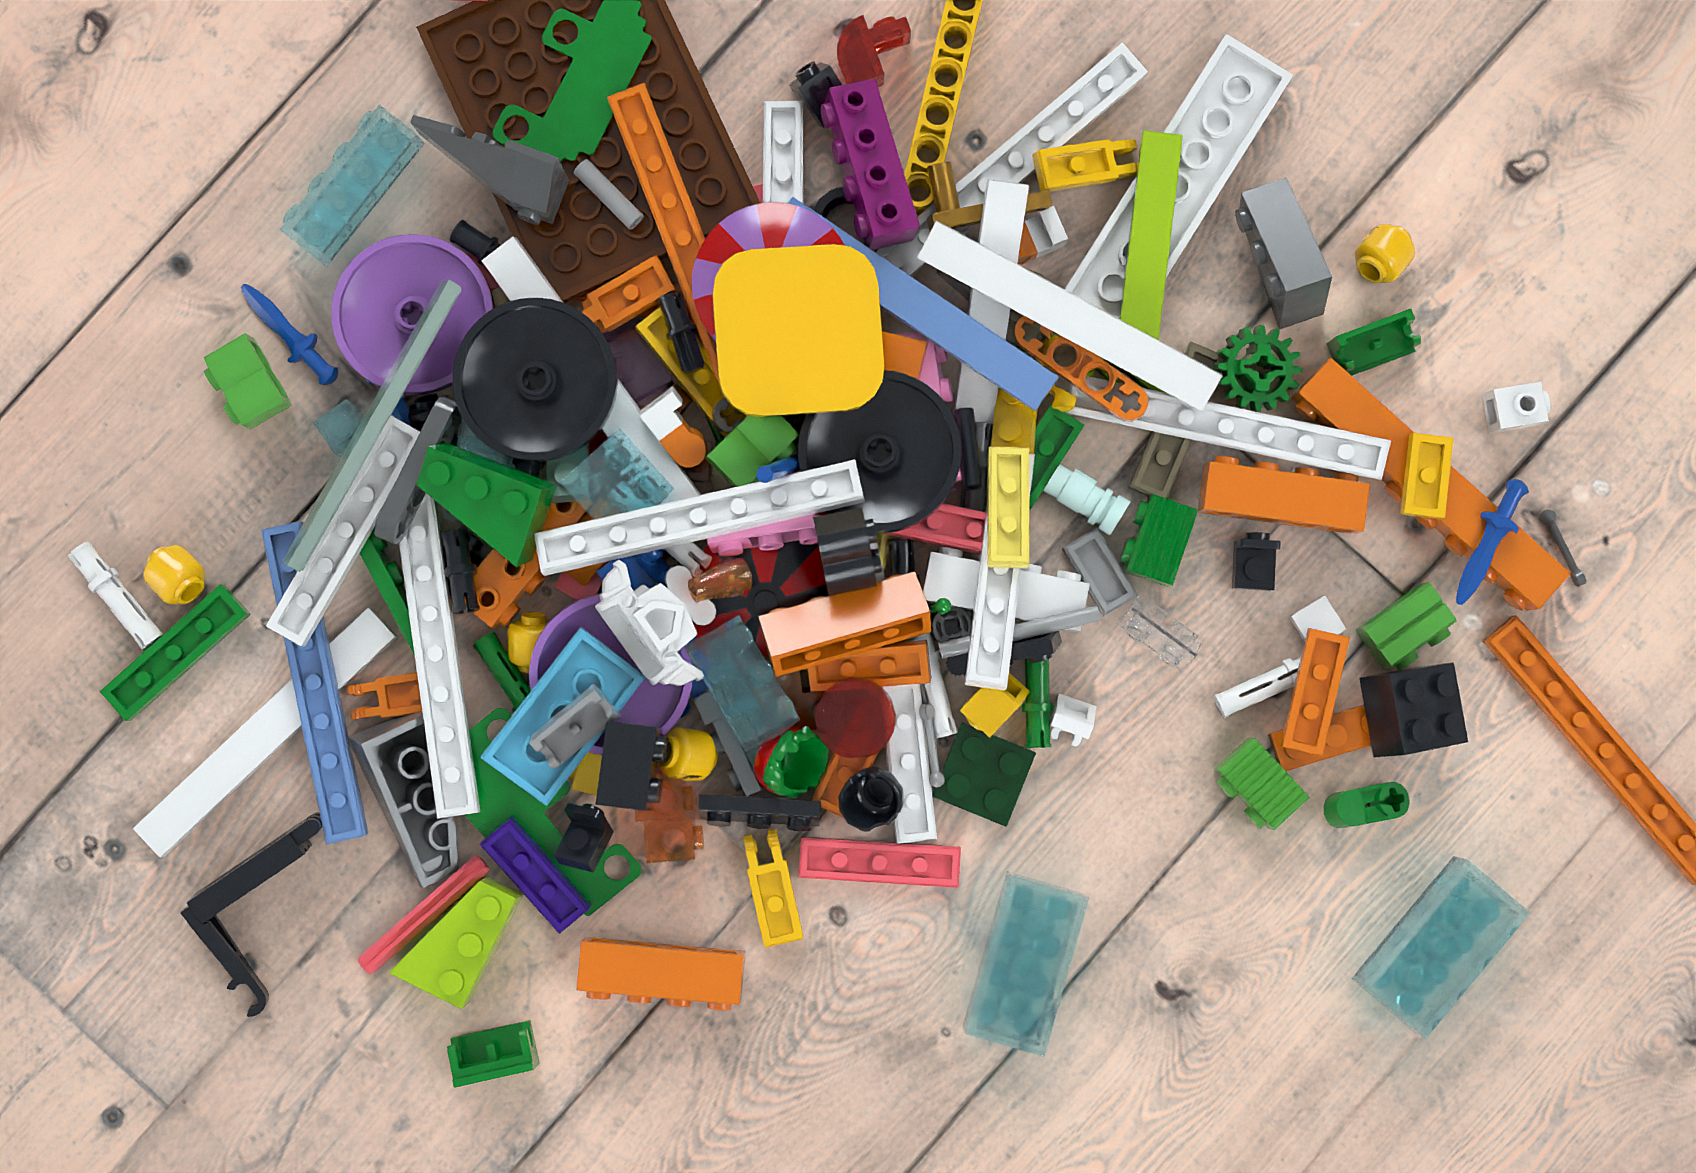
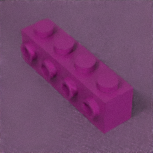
M876 79L830 87L824 104H821V117L824 126L831 128L834 138L831 145L835 163L837 165L841 164L845 175L842 182L846 200L848 202L852 201L856 212V215H854V228L857 237L864 239L865 246L871 250L913 241L920 228V224Z

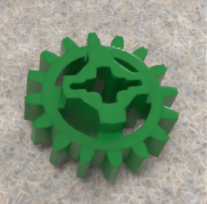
M1264 325L1254 327L1253 334L1248 327L1239 330V338L1231 335L1225 339L1230 347L1229 349L1221 348L1217 350L1216 354L1223 358V363L1213 366V370L1222 372L1223 376L1217 386L1226 385L1228 388L1223 396L1225 400L1233 397L1238 398L1236 408L1243 409L1250 403V410L1254 412H1260L1263 405L1267 411L1277 408L1276 400L1281 403L1290 400L1286 389L1293 390L1299 387V384L1292 377L1303 370L1301 367L1293 366V360L1301 356L1300 352L1290 353L1287 349L1293 341L1291 338L1282 341L1278 340L1279 329L1270 330L1266 335ZM1249 344V347L1246 348V355L1240 360H1235L1239 351ZM1271 349L1277 354L1279 360L1272 354ZM1256 363L1258 367L1271 371L1259 375V372L1244 367ZM1236 377L1243 383L1244 389L1239 385ZM1275 378H1280L1276 387L1266 394V391L1270 388V382Z

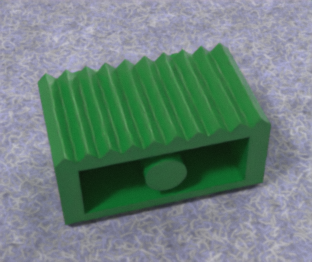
M1155 494L1149 496L1146 502L1140 501L1132 522L1138 525L1134 540L1127 538L1120 556V561L1126 563L1123 571L1165 587L1173 586L1198 509Z

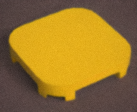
M836 244L765 248L736 253L722 264L714 279L712 295L718 381L722 395H724L733 408L746 414V416L759 418L766 416L847 412L860 408L875 396L882 383L884 372L879 286L875 269L864 254L850 246Z

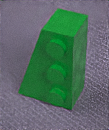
M447 442L428 446L416 484L516 567L533 560L536 550L534 533L542 532L557 486Z

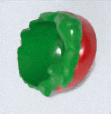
M790 725L776 730L766 736L759 744L754 761V773L757 782L769 792L796 798L799 793H805L808 789L818 786L822 774L826 772L829 748L821 736L811 732L808 726Z

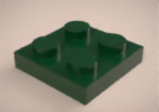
M961 722L941 771L945 782L941 787H935L932 797L1007 827L1036 752L995 735L989 738L983 731H979Z

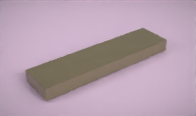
M1191 341L1188 343L1184 354L1211 369H1213L1214 365L1223 363V358L1219 357L1215 351ZM1152 431L1128 488L1146 496L1155 494L1168 499L1192 439Z

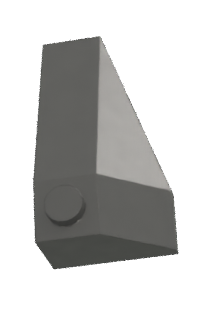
M416 115L412 116L410 123L420 136L517 211V217L535 225H539L541 220L553 224L569 183V178L558 157L508 140L503 148L502 145L491 140L488 135L475 132L472 139L465 137L466 134L453 125Z
M423 711L385 720L349 737L361 769L420 887L425 888L456 872L459 869L456 823L453 822V816L437 819Z

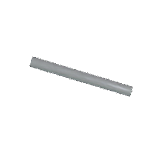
M1094 605L1014 625L1012 642L1101 621L1098 607ZM971 635L938 643L942 659L969 653Z

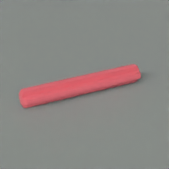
M478 855L472 857L358 957L360 966L369 974L376 972L489 873L490 868L487 863Z

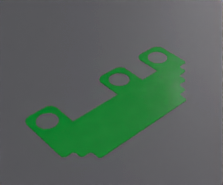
M604 0L593 22L565 9L556 10L542 34V41L548 47L574 59L544 117L542 118L517 105H508L504 108L493 129L494 139L504 145L508 140L556 156L560 163L563 158L571 161L575 160L579 152L592 155L613 116L607 97L627 89L652 40L651 35L643 32L646 20L638 16L642 6L641 2L638 0ZM561 20H570L578 28V36L570 44H560L553 37V28ZM511 116H522L529 124V131L521 140H511L504 133V123Z
M496 708L469 730L480 812L465 814V816L484 838L513 816L591 904L590 909L584 913L585 916H590L637 879L642 871L641 865L621 844H614L604 851L594 873L557 862L554 854L563 835L544 812L569 792L570 784L566 780L546 806L481 759V755L491 743L487 736L489 724L498 719L508 721L512 716L506 709ZM619 855L629 862L630 871L624 879L613 880L606 875L604 864L609 857Z

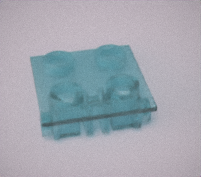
M620 428L560 482L594 520L659 505L674 490L673 486Z

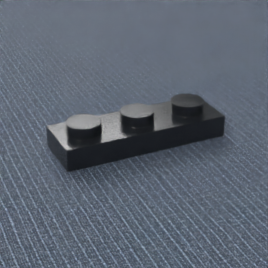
M699 794V817L701 820H707V824L711 826L726 827L731 825V821L747 822L748 827L755 829L771 828V824H786L787 829L793 831H810L811 826L820 827L821 801Z

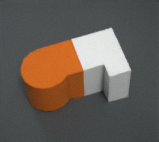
M1054 206L1039 212V215L1023 222L1017 264L1021 263L1022 265L1065 246L1068 237Z
M671 387L641 409L640 417L678 465L686 468L699 465L705 457L706 440L700 431L689 427L677 411V408L682 405V398L674 387Z

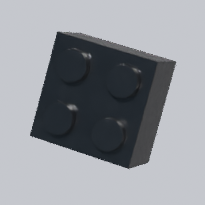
M1454 662L1415 667L1359 678L1373 757L1409 755L1468 742Z
M607 721L595 805L650 811L652 810L653 803H660L663 779L656 778L658 762H666L669 741L668 738L662 737V729L652 726Z

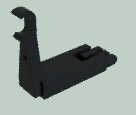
M320 812L313 813L197 891L186 902L187 906L180 912L189 926L233 978L228 984L227 989L235 990L239 984H246L257 997L258 1003L250 1006L247 1017L256 1016L263 1011L268 1003L269 993L216 914L305 855L312 846L309 839L316 835L323 827Z

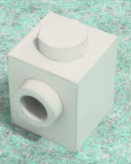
M1541 381L1494 389L1482 395L1489 434L1537 426L1549 421L1548 414L1551 410V403L1548 393L1543 391Z

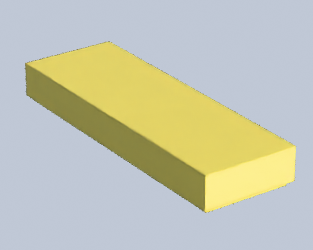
M991 446L988 448L987 567H1029V448Z

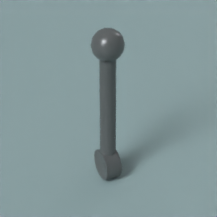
M1549 509L1544 510L1540 515V520L1543 524L1548 525L1571 571L1572 581L1577 587L1586 584L1585 575L1578 569L1556 525V513Z

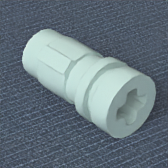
M1060 464L1046 485L1044 492L1053 496L1058 502L1076 513H1081L1089 518L1087 522L1091 525H1094L1096 522L1100 525L1098 529L1111 535L1131 501L1121 495L1116 498L1112 495L1114 491L1108 488L1105 491L1096 486L1097 481L1078 469H1075L1073 472Z

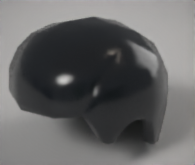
M867 767L858 770L849 777L838 796L839 811L848 824L864 832H870L872 829L882 825H889L898 817L904 804L903 787L892 772L878 767Z

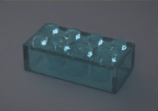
M1453 856L1351 979L1408 1028L1426 1039L1529 916L1530 912L1468 859Z
M1009 871L1006 872L963 1022L965 1034L1039 1056H1045L1089 901L1088 896L1057 885Z

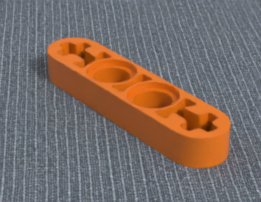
M1024 315L1017 321L1015 325L1017 344L1060 377L1122 421L1133 422L1139 420L1145 414L1148 407L1146 392L1120 371L1093 352L1041 325L1040 334L1048 341L1052 333L1058 336L1049 345L1046 355H1043L1039 352L1044 348L1042 342L1036 338L1031 339L1030 342L1024 340L1026 333L1022 328L1025 325L1032 327L1037 322ZM1068 345L1075 350L1077 358L1072 365L1062 367L1054 361L1053 353L1059 346ZM1098 368L1108 374L1109 383L1104 389L1093 390L1088 387L1085 378L1090 370ZM1116 380L1124 384L1118 388L1121 394L1129 397L1134 393L1138 396L1137 405L1141 407L1138 411L1130 409L1127 413L1121 410L1123 402L1115 395H1113L1111 402L1104 399L1112 391Z

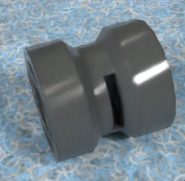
M951 607L950 611L946 614L938 612L931 623V633L937 643L970 636L972 621L969 615L958 607Z

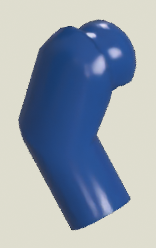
M663 549L636 555L637 563L658 584L661 583L667 587L664 579L665 573L670 567L661 558L663 556Z

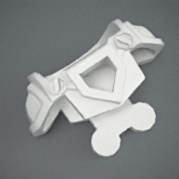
M620 560L614 562V568L602 581V593L599 595L601 602L595 607L646 679L652 685L660 682L663 685L672 684L676 686L688 684L693 680L700 681L703 679V672L683 660L677 653L697 635L693 622L697 625H707L713 621L716 614V609L712 602L707 599L696 600L688 589L692 583L691 572L685 566L676 565L669 568L665 573L664 581L667 587L661 583L651 589L641 585L633 591L626 565Z

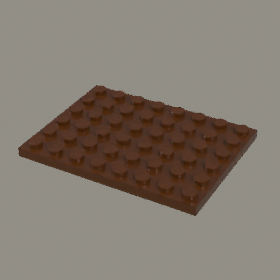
M604 0L472 1L417 26L416 28L466 137L472 139L475 132L488 135L491 140L497 142L493 137V129L504 108L512 104L543 118L574 59L543 43L542 34L551 16L556 10L565 9L593 22ZM638 0L642 5L638 16L646 20L643 32L651 35L652 40L627 89L645 83L706 239L709 233L729 215L745 207L761 203L666 1ZM561 20L553 28V37L560 44H570L578 36V28L570 20ZM614 114L592 155L579 152L573 161L566 158L562 159L561 165L569 178V183L553 224L541 220L539 225H535L516 216L517 211L493 193L512 237L514 236L520 241L565 304L598 289L653 256L657 255L660 260L669 256ZM515 115L505 121L503 130L509 139L521 140L527 135L529 124L524 117ZM588 159L644 215L636 227L629 230L574 174L575 168L582 161Z

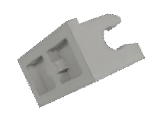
M594 683L530 736L529 744L536 752L541 751L547 758L548 765L554 769L605 729L607 721H614L621 714Z

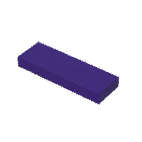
M513 816L508 818L479 844L559 934L590 909L591 904Z

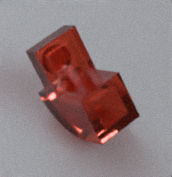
M861 15L844 28L837 44V70L842 85L876 79L878 87L884 85V71L878 54L910 43L911 29L906 16L897 20L894 16L883 18L874 23V28L868 29L864 15Z

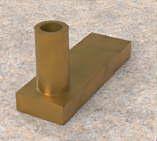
M951 161L928 166L937 212L927 217L929 232H931L936 220L952 229L980 224L983 203L960 208ZM1050 190L1028 194L1025 214L1046 210L1053 206Z

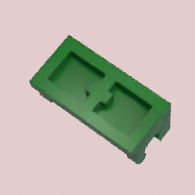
M1410 308L1338 335L1326 344L1332 359L1353 376L1416 352L1415 347L1421 344V336H1414L1411 330V324L1414 322L1415 317Z
M531 1020L452 1037L450 1039L451 1045L447 1046L454 1088L532 1071L540 1063Z

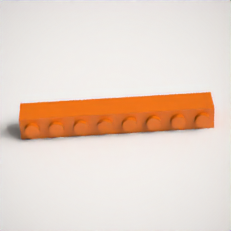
M1329 358L1318 367L1291 397L1297 404L1295 409L1304 419L1311 423L1316 421L1321 426L1391 440L1382 481L1386 484L1384 490L1394 500L1401 503L1409 434L1413 433V431L1336 361ZM1451 466L1445 518L1414 517L1424 527L1430 530L1435 528L1446 538L1443 542L1449 550L1460 557L1465 555L1470 559L1485 531L1486 519H1481V513H1495L1498 507ZM1518 526L1519 530L1517 533L1509 531L1498 544L1483 580L1490 584L1495 582L1505 591L1503 594L1505 600L1516 609L1521 611L1523 609L1526 611L1537 610L1545 604L1571 573Z

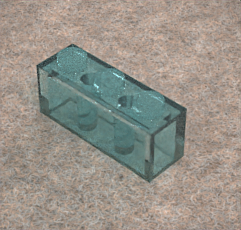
M739 615L684 646L695 667L703 672V680L745 752L781 735L800 720L792 701L784 693L774 676L772 667L764 659L753 640L751 631L745 626Z

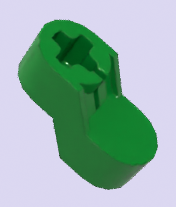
M1387 782L1333 793L1325 800L1323 811L1327 822L1335 828H1348L1399 818L1408 811L1410 799L1403 785L1397 782Z

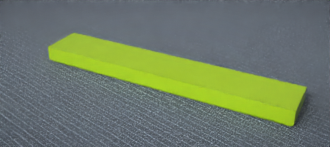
M1143 130L1119 319L1159 340L1183 135ZM1114 364V368L1122 369Z

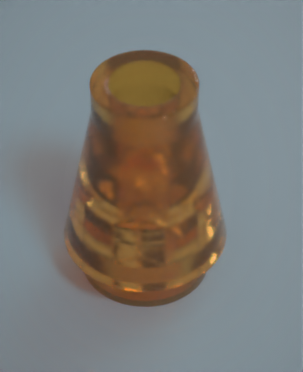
M728 557L699 576L688 580L690 595L696 603L710 599L743 596L745 590L752 587L750 570L742 558L734 560Z

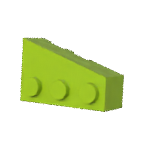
M489 876L480 880L389 974L457 1008H464L470 1003L524 894Z

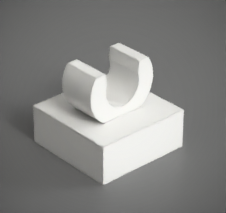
M1059 693L1054 704L1050 725L1052 726V739L1056 740L1061 730L1073 734L1071 745L1075 747L1080 744L1082 737L1089 739L1094 727L1097 706Z

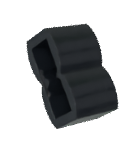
M862 507L813 517L829 596L876 587L875 574L882 573L883 571L878 548L872 550L870 548V544L878 543L873 518L865 520Z

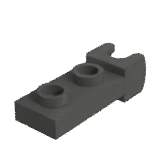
M719 686L694 698V703L704 724L709 725L713 723L716 731L710 733V736L714 741L718 754L726 753L732 764V768L728 769L727 773L736 792L743 789L747 797L762 790V786L755 777L754 768L729 715L734 713L735 710L724 686Z

